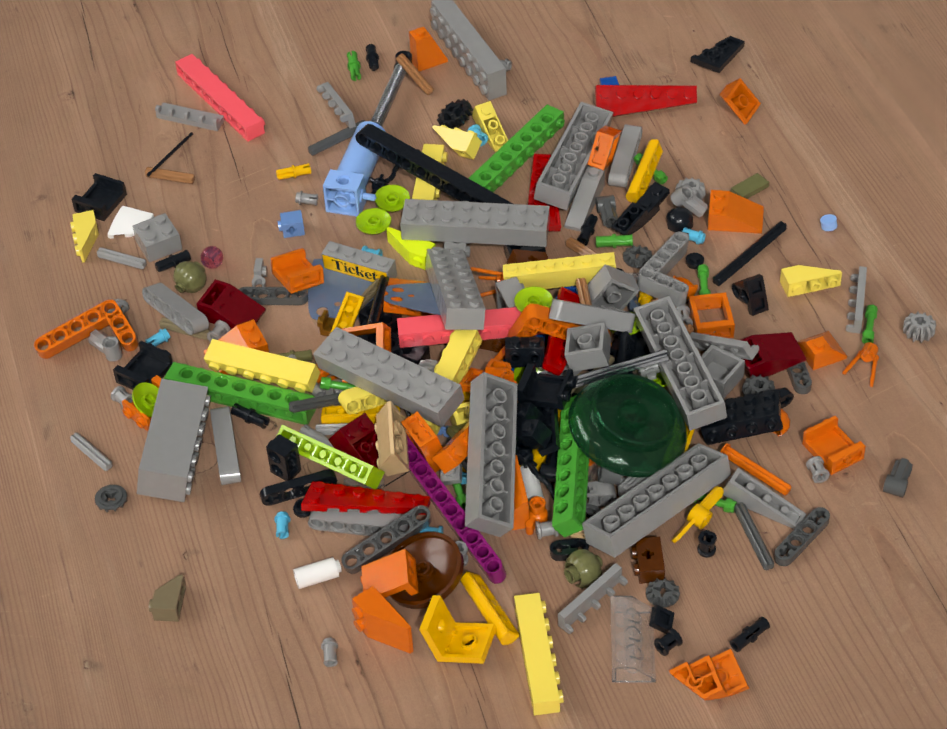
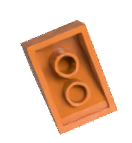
M711 190L708 230L762 234L764 206L730 191Z
M254 319L235 326L218 339L219 341L269 353L268 344ZM223 370L214 371V372H220V373H222V374L228 375V373H226V372L223 371Z
M374 586L369 587L352 598V612L355 617L354 625L359 632L363 631L368 638L410 654L414 652L411 626Z

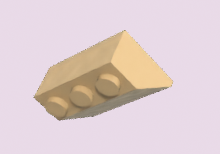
M391 401L386 402L377 413L376 423L374 424L378 441L375 443L379 454L377 466L378 469L385 472L386 476L409 471L407 434L401 424L406 418Z

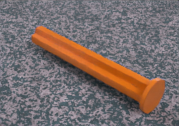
M729 443L722 447L720 452L728 455V460L785 496L791 491L792 486L730 447Z

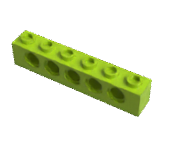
M281 425L278 434L298 445L299 455L370 488H378L385 473L384 471L285 425Z

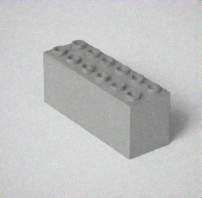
M161 378L138 470L137 494L185 502L186 495H190L191 482L194 479L196 469L194 467L198 462V451L201 449L202 434H204L205 421L209 413V408L207 407H209L211 395H207L208 387Z

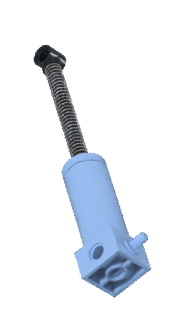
M399 51L396 53L395 61L397 56L403 53L412 63V54L409 51ZM397 61L371 121H364L357 126L338 169H330L325 179L323 192L326 212L357 217L363 211L367 200H376L375 194L366 193V186L380 156L361 146L356 141L355 135L367 124H372L385 131L382 127L405 74H408Z

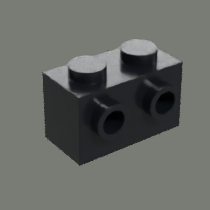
M505 337V362L510 363L511 367H526L528 363L535 364L536 367H542L545 351L544 337Z

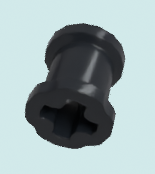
M709 530L700 532L698 536L699 545L697 547L700 556L708 558L715 554L716 546L714 544L717 541V536L714 532Z
M670 628L662 638L654 640L655 648L663 656H667L669 651L675 646L683 644L680 634L673 628Z

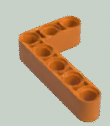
M106 300L40 336L34 342V347L41 358L48 359L89 337L90 333L95 329L101 330L108 325L124 350L134 351L137 349L139 342L118 304L114 300ZM109 309H115L112 313H107ZM93 318H98L96 322H91ZM118 324H124L122 327L116 328ZM82 327L81 330L74 331L75 328ZM65 336L63 340L58 341L59 337ZM133 338L131 342L125 343L126 339ZM48 345L47 349L41 350L43 346Z
M529 304L508 331L507 336L532 337L537 332H541L566 340L567 328L585 325L550 319V308L539 304Z

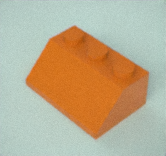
M515 455L514 527L512 530L526 528L525 523L529 520L528 498L517 455Z

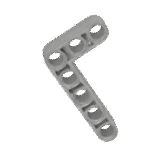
M674 233L639 270L637 285L641 292L658 299L670 296L676 307L686 304L689 286L667 274L687 253L689 235L687 233Z
M552 299L549 313L550 319L581 325L605 322L607 329L621 332L628 331V333H632L636 316L634 313L610 306L600 305V307L559 299Z

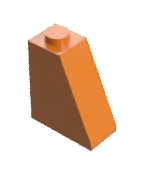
M425 27L409 31L412 64L419 72L448 62L447 57Z

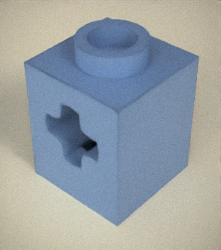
M301 210L280 213L281 220L277 222L279 231H283L284 238L305 235Z

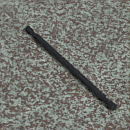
M190 132L188 136L147 173V176L149 177L193 135V132Z

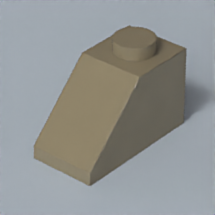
M178 575L154 591L153 599L149 601V612H152L154 621L179 622L186 591L183 575Z

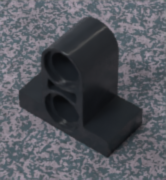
M761 274L732 284L733 294L737 299L748 305L750 315L754 316L769 310L764 278Z

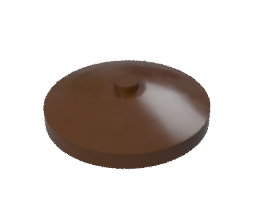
M439 532L419 533L407 538L392 551L391 554L406 549L416 560L419 593L411 596L406 590L390 595L397 604L410 609L427 608L433 595H440L444 600L453 592L462 577L464 569L462 552L454 540Z

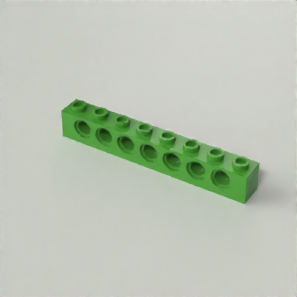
M547 104L468 179L494 192L564 126V112Z
M173 362L164 377L167 380L208 387L207 395H211L210 402L230 407L238 403L245 408L255 409V412L303 425L309 424L316 409L295 413L289 411L288 404L290 402L314 398L315 396L186 364Z
M582 394L570 398L564 410H561L559 427L560 449L558 450L552 527L564 538L582 531V523L585 522L593 404Z

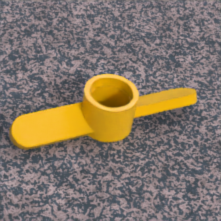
M714 487L700 504H696L687 516V522L671 538L673 543H676L692 525H695L700 530L707 526L713 515L709 510L723 496L724 490L722 487Z

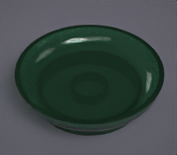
M619 374L596 380L585 386L571 403L568 422L574 441L589 459L608 471L629 477H650L668 466L685 451L687 428L676 402L661 385L646 377L634 374Z

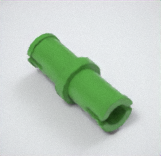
M349 51L347 53V67L350 71L351 79L357 81L356 76L358 80L361 79V65L357 58V52L352 51L351 56Z
M632 234L596 236L597 248H617V246L633 245Z

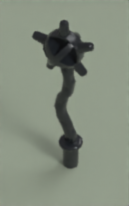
M394 166L389 178L383 179V174L380 175V178L376 179L369 177L373 189L371 193L375 194L381 187L389 185L388 183L395 178L399 166Z
M516 444V455L519 465H523L524 468L528 467L531 473L545 484L554 500V487L535 468L537 463L533 461L534 455L529 448H520Z

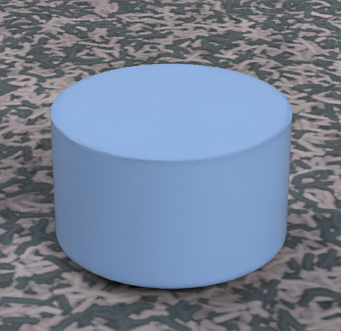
M827 214L820 219L821 228L824 231H833L838 226L835 215Z

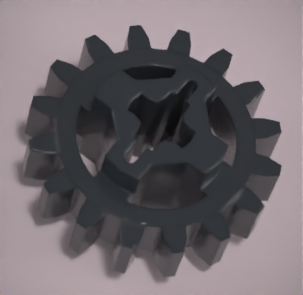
M457 99L455 103L451 101V103L445 105V109H441L442 113L438 114L439 118L437 121L440 126L445 125L450 129H454V127L459 128L465 124L464 121L469 120L468 116L472 115L471 111H473V108L469 101L465 99L461 101Z

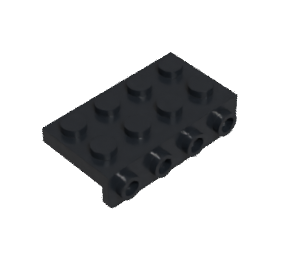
M779 389L766 390L762 393L747 394L743 397L724 400L727 418L702 426L701 432L705 443L711 445L782 430L781 394Z

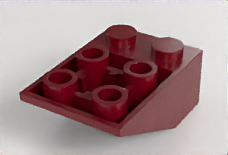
M216 279L196 303L197 309L207 317L208 322L215 324L216 321L221 320L227 323L230 329L253 319L257 323L266 311V308L233 285Z
M792 332L751 335L741 340L747 341L750 346H759V351L753 360L743 359L745 360V368L750 378L752 374L756 377L760 374L762 377H769L807 360Z
M366 413L340 428L328 439L335 449L378 468L377 458H379V454L375 444L378 438L374 424Z

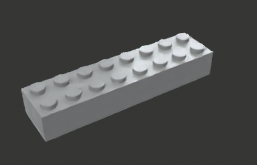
M432 0L430 8L432 29L436 30L439 38L451 50L453 57L458 59L460 66L464 67L467 75L480 88L481 94L485 95L488 100L507 95L505 66L453 0Z
M580 102L536 184L535 200L568 210L587 167H590L587 164L597 131L605 125L610 127L613 112Z
M405 199L400 223L402 240L547 247L550 206Z
M433 247L432 249H427L425 269L445 330H484L486 308L464 250L458 247L450 249Z
M670 296L633 308L634 314H636V324L650 352L653 353L663 349L668 351L669 360L658 363L660 373L689 431L727 418L725 402Z
M338 327L330 333L313 353L319 369L386 401H391L394 405L413 414L418 411L423 419L440 427L444 426L465 399L460 384Z
M486 372L472 380L470 388L465 527L501 537L514 527L517 383Z
M698 443L583 522L586 543L613 557L620 555L730 477L731 471L728 455Z

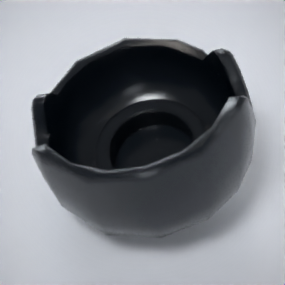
M676 207L669 210L666 215L668 229L675 233L682 232L684 227L692 229V212L684 207Z

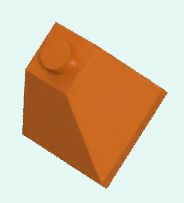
M741 78L726 85L720 93L721 98L744 124L749 122L761 104Z
M829 331L797 341L812 370L847 359V355Z

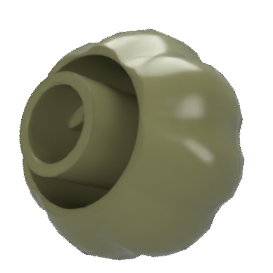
M196 261L179 263L173 274L176 290L180 293H196L200 291L206 284L205 268Z
M578 549L572 552L565 562V578L570 584L581 580V583L576 584V586L588 588L602 575L601 566L603 562L598 555L585 549Z

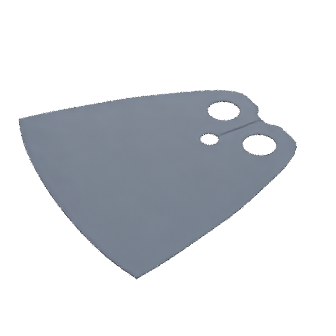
M314 259L313 266L320 264L323 267L324 283L308 288V309L311 318L318 320L320 315L316 311L321 307L328 309L330 318H336L341 305L336 307L334 304L335 302L342 304L346 291L361 296L373 282L326 269L323 266L322 259Z
M430 283L396 284L386 287L385 291L388 292V295L384 296V301L397 306L440 315ZM393 288H402V289H404V291H403V292H395V291H393L392 289H393ZM392 297H400V298H402L403 300H402V301H393V300H391V298H392Z

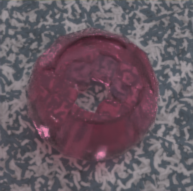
M216 246L206 247L200 255L202 264L207 268H217L222 264L223 253Z

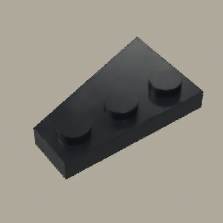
M729 36L716 43L715 47L711 49L706 48L702 51V54L691 56V62L720 73L741 51L745 41Z

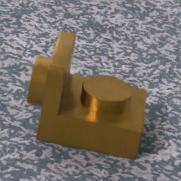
M324 310L322 316H319L317 321L320 335L323 336L330 335L336 319L329 317L328 310Z

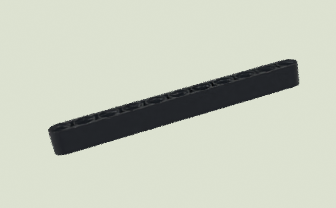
M372 124L365 125L355 135L356 141L361 146L459 201L513 204Z

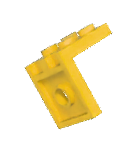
M433 595L419 630L437 662L484 664L496 632V627L494 624L455 622L440 595Z

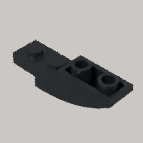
M654 182L637 203L632 202L611 226V229L622 235H630L638 231L660 210L659 205L670 194L669 189Z

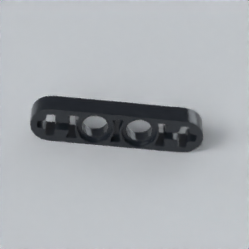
M327 469L267 486L260 491L259 495L262 503L270 506L305 496L310 485H305L312 483V481L337 484L338 480L335 472Z

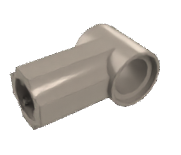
M683 185L671 194V201L674 205L678 207L684 206L698 217H701L708 208L705 202L694 195V190L689 185Z
M96 329L90 333L89 343L104 353L108 361H117L122 357L123 354L117 337L108 336L101 330Z

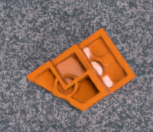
M491 358L486 365L485 371L471 367L459 384L462 387V391L470 393L471 381L483 372L517 383V381L514 380V373L511 370L510 363Z
M732 649L712 658L708 655L690 665L688 662H685L669 670L672 676L703 700L725 698L750 689Z

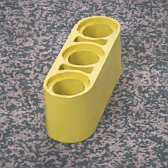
M357 386L342 391L338 396L339 403L348 414H357L360 411L376 408L388 402Z

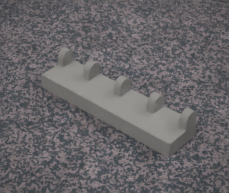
M329 82L318 85L316 90L319 93L324 91L322 93L323 99L328 100V105L334 108V113L340 116L341 122H345L350 129L356 127L352 111Z
M162 103L161 106L156 105L155 107L156 116L159 119L218 131L225 121L223 115L173 104Z
M859 266V274H852L850 278L851 281L858 283L857 286H850L849 289L850 293L856 294V299L848 301L850 307H855V313L849 312L847 314L848 320H854V325L849 324L846 326L847 332L861 334L867 267Z
M695 332L690 334L699 351L706 352L711 345H714L738 358L753 360L759 351L758 345L750 346L747 341Z
M615 563L559 612L558 626L568 634H571L574 630L570 625L577 619L582 623L585 622L587 618L584 613L591 607L598 610L601 607L598 601L605 594L613 597L615 591L612 588L618 583L625 586L628 581L622 576V567Z

